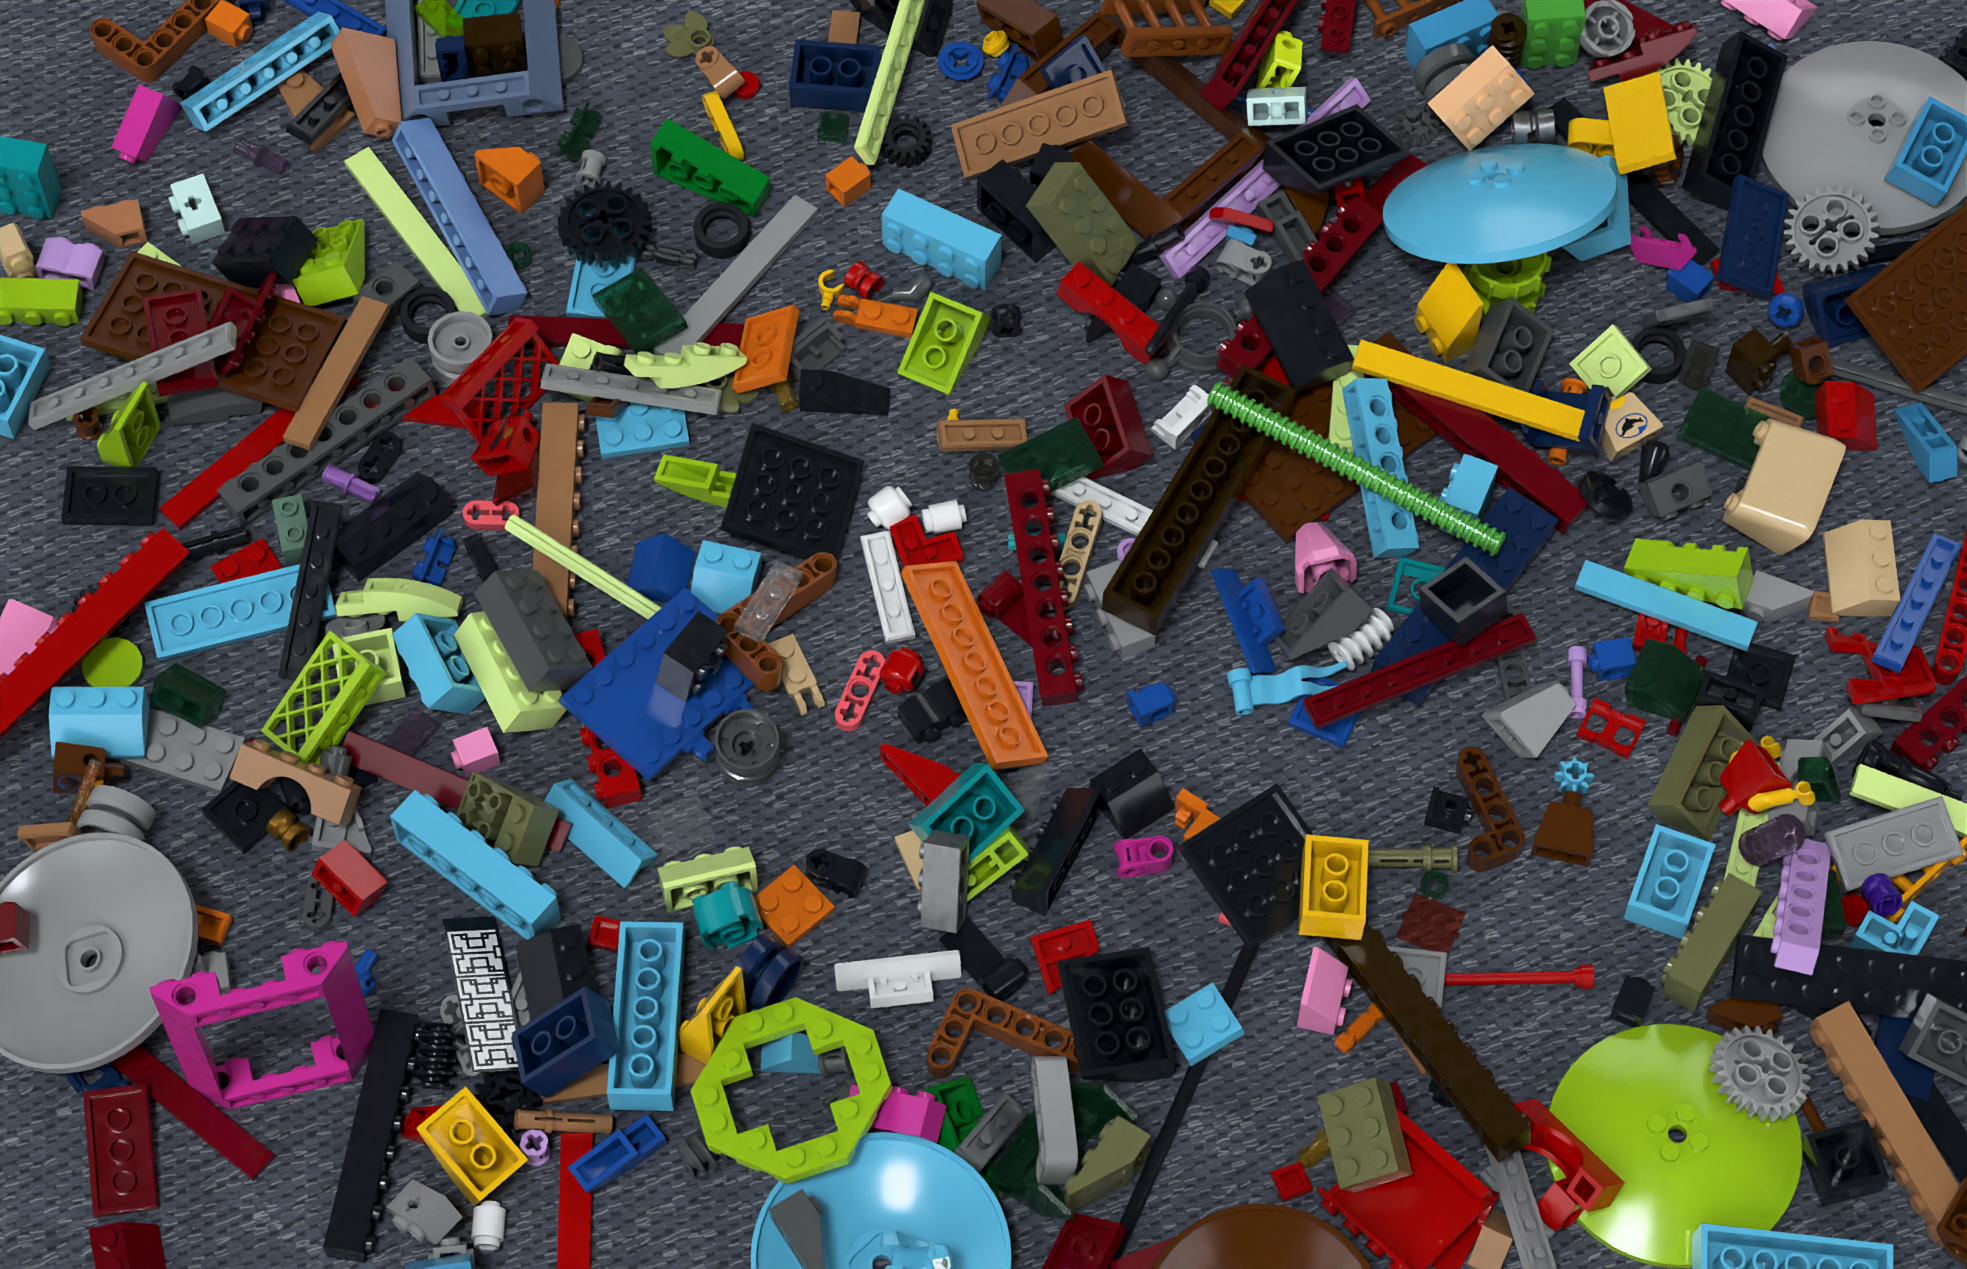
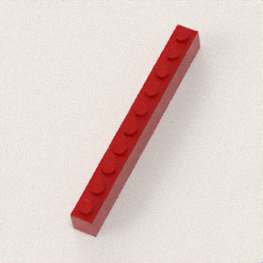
M162 528L157 534L150 532L141 541L140 546L142 548L136 554L132 551L129 552L119 563L121 568L115 574L111 571L108 572L98 583L100 588L94 594L90 591L87 592L77 603L79 608L73 614L69 611L66 612L57 621L56 625L58 628L52 634L48 631L45 632L36 641L35 646L37 648L30 655L24 652L13 664L16 668L9 675L5 672L0 675V740L51 691V687H56L185 563L190 552L168 531Z

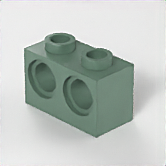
M301 494L272 500L286 567L298 565L301 562L308 527L306 510Z

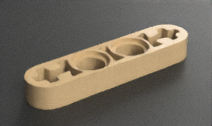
M1084 501L1076 507L1059 560L1062 562L1064 578L1059 579L1060 589L1065 588L1064 582L1069 584V606L1063 607L1064 610L1073 608L1078 601L1102 524L1101 508L1094 501ZM1088 511H1093L1094 517H1090L1088 529L1084 528V515H1087ZM1078 536H1084L1089 540V543L1085 548L1077 549L1072 545L1073 539ZM1069 563H1076L1081 569L1079 573L1071 576L1064 572V567Z

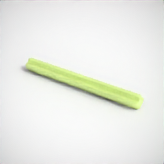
M512 514L506 522L504 528L646 619L651 618L662 608L519 516Z

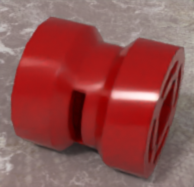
M857 261L846 273L844 284L850 289H857L859 295L864 299L871 300L873 296L868 291L871 288L878 293L884 284V277L877 272L872 273L869 270V266L864 262Z

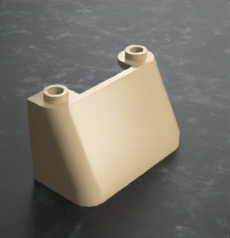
M1769 418L1766 421H1760L1753 431V436H1755L1754 443L1760 446L1744 489L1736 494L1732 493L1727 498L1724 504L1726 511L1722 521L1771 551L1784 555L1807 541L1814 532L1845 454L1846 445L1834 438Z

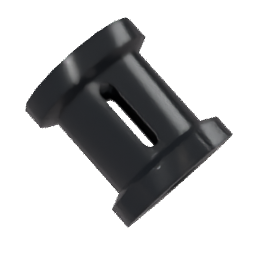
M190 66L188 74L179 83L175 82L172 85V89L179 98L186 100L210 84V80L201 69L196 66Z

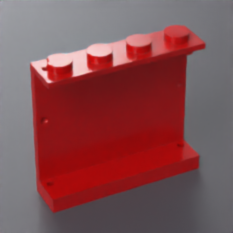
M1397 1108L1413 1175L1355 1193L1340 1189L1338 1182L1328 1192L1319 1187L1317 1191L1322 1200L1319 1204L1330 1216L1334 1217L1337 1214L1344 1220L1342 1223L1343 1227L1355 1238L1358 1235L1362 1236L1367 1241L1365 1246L1374 1256L1380 1258L1383 1255L1390 1262L1388 1264L1390 1269H1428L1490 1206L1494 1199L1488 1187Z

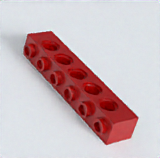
M598 629L574 634L581 648L585 651L591 666L594 668L605 658ZM585 725L584 728L579 729L583 747L589 746L591 750V755L586 756L590 774L597 773L598 782L593 783L597 800L603 799L606 809L641 801V791L635 769L611 748H599L604 742ZM611 770H618L620 772L615 776L606 775Z

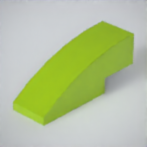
M663 454L654 476V481L687 497L726 508L736 473L721 471L719 465L715 463Z

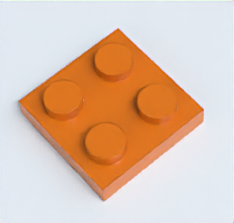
M795 865L791 866L754 897L762 922L787 948H791L835 911V906Z

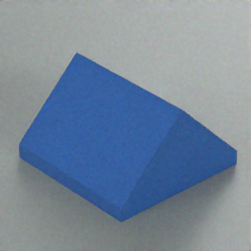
M666 533L639 541L636 544L627 585L651 601L668 603L683 588H688L696 552Z

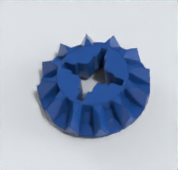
M963 41L948 44L942 49L938 57L939 70L944 73L945 78H953L956 83L959 80L969 82L970 78L978 77L984 63L983 55L979 48ZM956 59L959 61L966 59V66L959 65L957 67Z

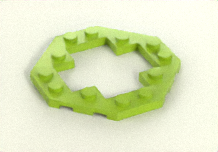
M794 997L735 1017L690 1091L704 1138L710 1151L719 1155H727L736 1159V1162L758 1172L761 1170L774 1176L778 1181L790 1184L849 1164L855 1154L856 1146L862 1136H866L877 1117L876 1112L882 1102L887 1100L893 1088L874 1030ZM803 1030L807 1031L814 1056L845 1046L860 1094L830 1103L838 1131L778 1151L776 1150L768 1124L739 1134L737 1133L723 1086L753 1076L745 1049Z

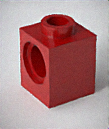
M1567 1178L1555 1181L1537 1203L1542 1221L1555 1232L1571 1227L1585 1210L1566 1192L1568 1187Z

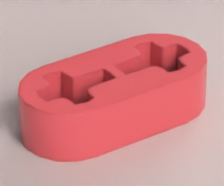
M471 501L465 505L462 512L464 523L467 527L474 530H506L504 527L508 520L505 521L502 518L504 511H510L511 515L515 514L520 517L519 508L510 501ZM476 510H479L481 515H479L478 520H473L472 515H474Z

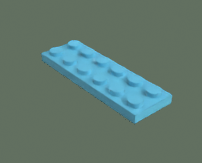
M300 564L144 602L158 661L161 662L286 631ZM329 583L321 622L337 618Z

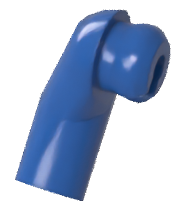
M369 949L365 950L354 966L362 993L365 995L371 993L376 986L375 979L373 980L370 970L379 959V956Z

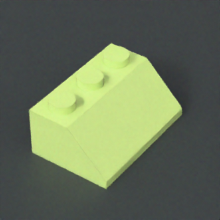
M749 846L744 848L731 847L723 853L714 855L701 854L693 860L685 862L671 861L663 867L657 868L667 913L694 907L692 900L695 897L718 891L727 882L736 881L739 887L748 888L752 893L758 891L756 865Z

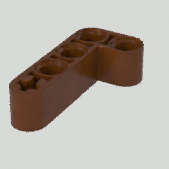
M1466 747L1459 753L1455 771L1485 832L1473 838L1469 843L1466 861L1470 869L1476 872H1485L1518 859L1522 853L1525 835L1485 754L1477 747ZM1483 788L1490 793L1484 795L1479 793L1477 789ZM1490 815H1499L1503 820H1493ZM1503 841H1512L1516 846L1508 847L1504 845ZM1483 851L1488 856L1484 858L1478 857L1474 852Z

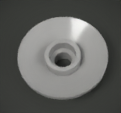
M377 613L364 614L357 618L341 616L325 626V634L330 630L342 638L377 631L384 626L385 617Z

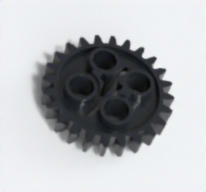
M595 181L594 189H590L585 184L584 193L574 190V199H565L566 207H560L561 216L557 217L558 234L561 237L562 246L568 247L569 255L576 253L577 261H581L586 257L588 266H591L596 260L599 262L600 268L604 266L605 261H609L610 265L615 267L616 259L625 264L626 255L636 258V249H645L644 241L650 240L649 232L652 231L651 211H648V203L642 202L640 193L633 196L632 187L623 191L622 183L620 182L615 188H611L610 181L606 182L605 187H601L598 181ZM620 208L621 210L614 211L613 209ZM621 232L626 233V234H624V235H618V233H621ZM592 237H596V238H597V239H595V240H589V238H592Z

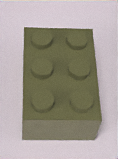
M1374 1077L1317 1096L1340 1189L1355 1193L1413 1175L1390 1082Z

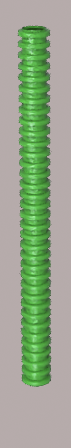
M1221 381L1212 388L1207 399L1209 406L1214 404L1218 411L1223 409L1224 414H1232L1233 419L1240 418V422L1243 424L1245 422L1249 423L1248 426L1250 428L1257 427V431H1264L1265 436H1274L1273 440H1281L1284 446L1289 444L1291 450L1296 448L1299 454H1307L1306 457L1308 459L1313 457L1316 463L1322 462L1323 467L1327 468L1330 466L1332 467L1331 471H1339L1340 476L1347 475L1348 480H1356V484L1359 486L1361 484L1365 485L1364 488L1366 490L1371 488L1374 494H1382L1381 498H1390L1389 502H1397L1400 508L1402 506L1407 507L1406 511H1414V515L1417 517L1422 515L1423 520H1431V524L1434 526L1437 523L1440 525L1439 528L1441 530L1446 528L1449 534H1457L1456 538H1465V542H1472L1473 547H1482L1481 551H1489L1490 556L1493 557L1499 552L1506 538L1505 532H1497L1496 527L1489 528V524L1486 522L1484 524L1480 523L1481 520L1479 518L1476 520L1472 519V515L1463 514L1464 510L1462 509L1459 511L1455 510V506H1448L1445 500L1442 502L1438 501L1439 497H1431L1428 491L1423 493L1421 487L1416 489L1413 487V483H1405L1404 478L1399 480L1396 474H1388L1389 470L1385 469L1382 471L1379 465L1373 466L1372 461H1363L1364 457H1356L1353 451L1348 453L1347 448H1339V444L1336 442L1331 444L1330 439H1322L1321 434L1316 436L1312 429L1309 431L1305 430L1306 426H1298L1295 420L1290 422L1289 417H1281L1280 412L1273 413L1272 408H1264L1265 405L1263 403L1256 404L1255 399L1249 400L1246 394L1243 396L1239 395L1240 391H1232V387L1229 385L1224 387Z

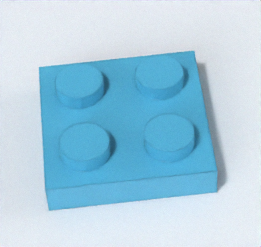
M1213 982L1164 1011L1169 1033L1190 1066H1193L1245 1034L1240 1023Z

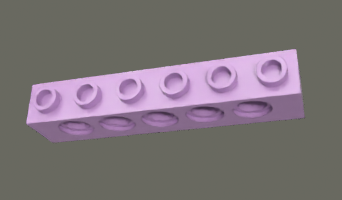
M1795 836L1792 848L1786 847L1780 876L1781 884L1777 898L1779 901L1775 913L1774 937L1770 950L1771 953L1776 954L1775 967L1808 975L1813 974L1820 950L1831 856L1826 843Z

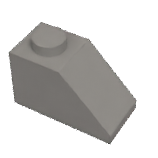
M1756 570L1753 584L1741 612L1754 621L1770 623L1808 609L1814 591Z
M1849 708L1813 740L1824 741L1832 755L1829 766L1831 767L1862 751L1868 742L1870 743L1871 739H1877L1883 732L1871 716H1862L1858 708Z

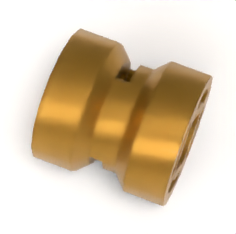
M287 808L277 812L271 818L266 828L272 837L281 839L282 846L290 852L299 847L293 841L294 839L301 845L310 835V828L303 822H297L295 814Z

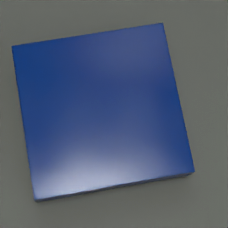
M1309 678L1308 682L1320 686L1341 685L1328 678ZM1313 695L1300 696L1288 721V726L1344 749L1361 712L1315 729L1303 705V700Z

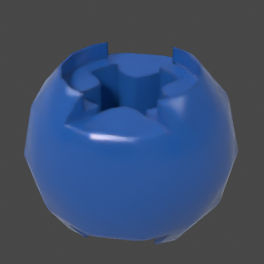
M1779 293L1772 297L1768 303V318L1773 325L1779 328H1793L1803 319V302L1798 295L1793 293ZM1783 306L1784 309H1790L1791 313L1788 314L1786 311L1781 312L1780 309Z

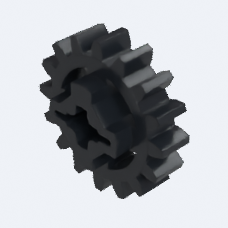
M512 1070L505 1071L504 1073L494 1071V1076L492 1077L484 1073L483 1079L485 1083L475 1084L476 1092L479 1094H474V1097L506 1134L509 1128H513L514 1132L518 1134L519 1130L514 1128L515 1110L526 1105L523 1110L538 1111L535 1107L542 1106L541 1097H538V1093L521 1083L519 1070L516 1073H512ZM508 1096L511 1102L505 1104L502 1098ZM497 1114H498V1115H501V1116H503V1117H505V1118L496 1117V1116H494V1115H497Z

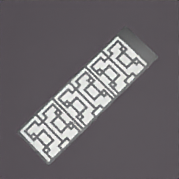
M495 916L442 919L472 1072L519 1070L512 1032L519 1028Z

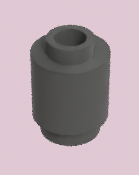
M329 745L328 750H322L319 764L326 767L325 772L329 774L348 776L352 755L347 754V748Z

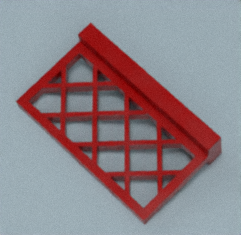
M516 317L438 397L444 406L452 409L478 445L483 439L481 434L482 422H492L493 424L497 420L506 419L500 418L502 401L512 402L511 414L507 417L511 418L514 417L519 408L527 410L547 390L541 389L542 378H539L540 361L559 365V362L537 334L538 327L533 320ZM529 339L534 343L533 357L523 356L524 344ZM509 360H515L514 377L504 376V367ZM523 360L533 361L532 377H521ZM489 380H496L495 397H484L485 385ZM503 380L514 381L512 398L502 397ZM521 381H531L530 394L526 398H520ZM470 400H476L475 417H468L462 409ZM484 401H494L493 418L483 417Z

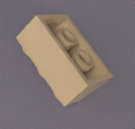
M1861 519L1824 532L1822 537L1828 589L1831 597V614H1838L1839 616H1891L1900 602L1891 520Z

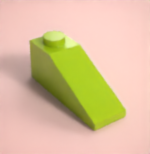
M1011 824L968 864L967 902L1029 855L1027 843Z

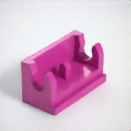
M1639 226L1642 238L1631 233V244L1629 246L1635 259L1640 263L1681 270L1697 252L1685 234L1678 233L1680 243L1652 237L1650 230L1644 226Z

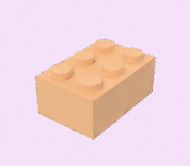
M1492 45L1427 104L1463 145L1471 151L1535 93Z

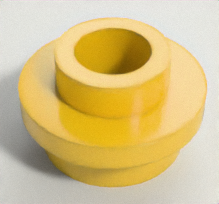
M1003 30L992 31L987 34L983 41V51L992 57L1001 55L1009 47L1007 34Z

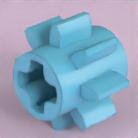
M1573 757L1572 761L1567 764L1561 761L1559 765L1560 772H1555L1554 781L1561 782L1559 792L1581 791L1587 794L1588 784L1592 783L1594 774L1587 773L1589 763L1583 764L1577 761L1576 757Z

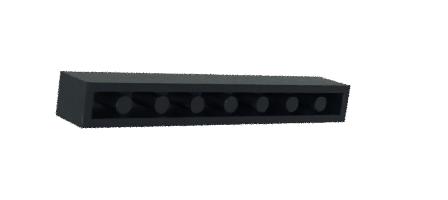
M380 1009L323 1246L327 1257L365 1263L367 1253H373L376 1236L372 1234L374 1223L379 1224L382 1217L383 1205L379 1204L381 1193H387L390 1175L386 1174L388 1163H394L397 1145L393 1144L395 1133L400 1134L402 1131L404 1115L400 1114L402 1103L407 1104L409 1101L411 1086L407 1085L409 1074H413L417 1068L414 1064L415 1060L418 1059L414 1055L416 1045L422 1044V1041L418 1039V1035L424 1033V1029L420 1027L418 1014Z

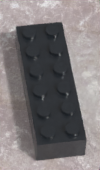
M1739 31L1722 43L1682 188L1728 211L1734 177L1741 174L1754 180L1788 58L1787 55L1742 31Z

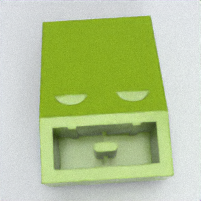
M345 220L337 226L329 228L320 227L312 231L318 240L292 280L303 303L312 307L359 294L365 279L364 220Z

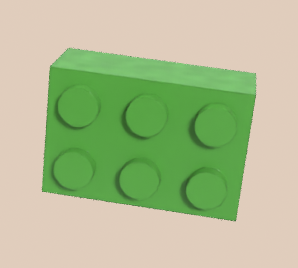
M1522 0L1519 17L1526 25L1527 34L1520 67L1538 69L1545 65L1567 67L1575 64L1580 47V34L1583 33L1586 18L1583 0Z

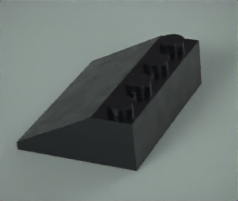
M1355 104L1266 141L1262 169L1280 185L1320 194L1410 156V150L1359 105Z
M1145 947L1058 960L1056 964L1082 1079L1144 1082L1172 1077L1176 1060L1150 948Z

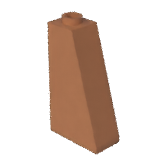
M342 27L331 42V48L363 133L390 139L396 132L400 121H402L395 39Z

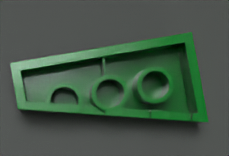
M666 118L650 143L654 175L713 201L732 203L752 218L757 216L771 193L770 178L763 172L755 170Z

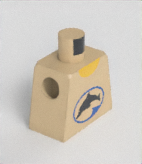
M1608 386L1605 389L1612 400L1602 433L1601 444L1612 462L1645 444L1647 440L1656 438L1661 432L1663 424L1634 393L1629 392L1617 399Z

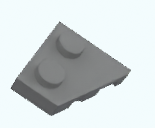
M357 805L351 821L345 824L337 825L317 816L311 845L312 851L328 852L345 839L352 847L360 851L362 857L372 858V848L368 842Z

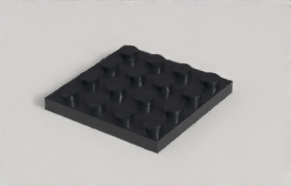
M752 423L745 441L720 530L805 559L819 552H826L833 555L837 560L865 460Z
M1277 783L1178 846L1177 849L1249 950L1299 918L1302 852L1306 834H1314Z

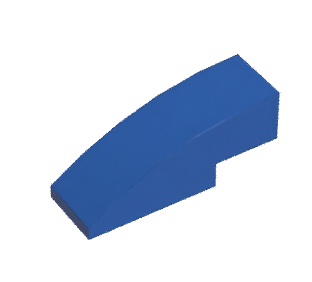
M646 1113L625 1130H617L568 1166V1169L585 1192L589 1193L633 1169L667 1145V1141Z

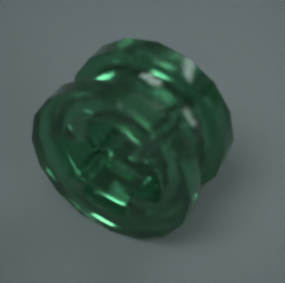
M520 241L511 243L507 247L506 255L512 261L515 270H523L531 264L532 253L528 244ZM521 252H524V258L514 259V254L519 255Z
M1438 870L1426 872L1422 876L1420 884L1422 895L1432 901L1442 899L1446 895L1449 886L1447 876ZM1432 880H1438V885L1442 884V886L1438 887L1437 891L1430 890L1431 886H1426V884H1430Z

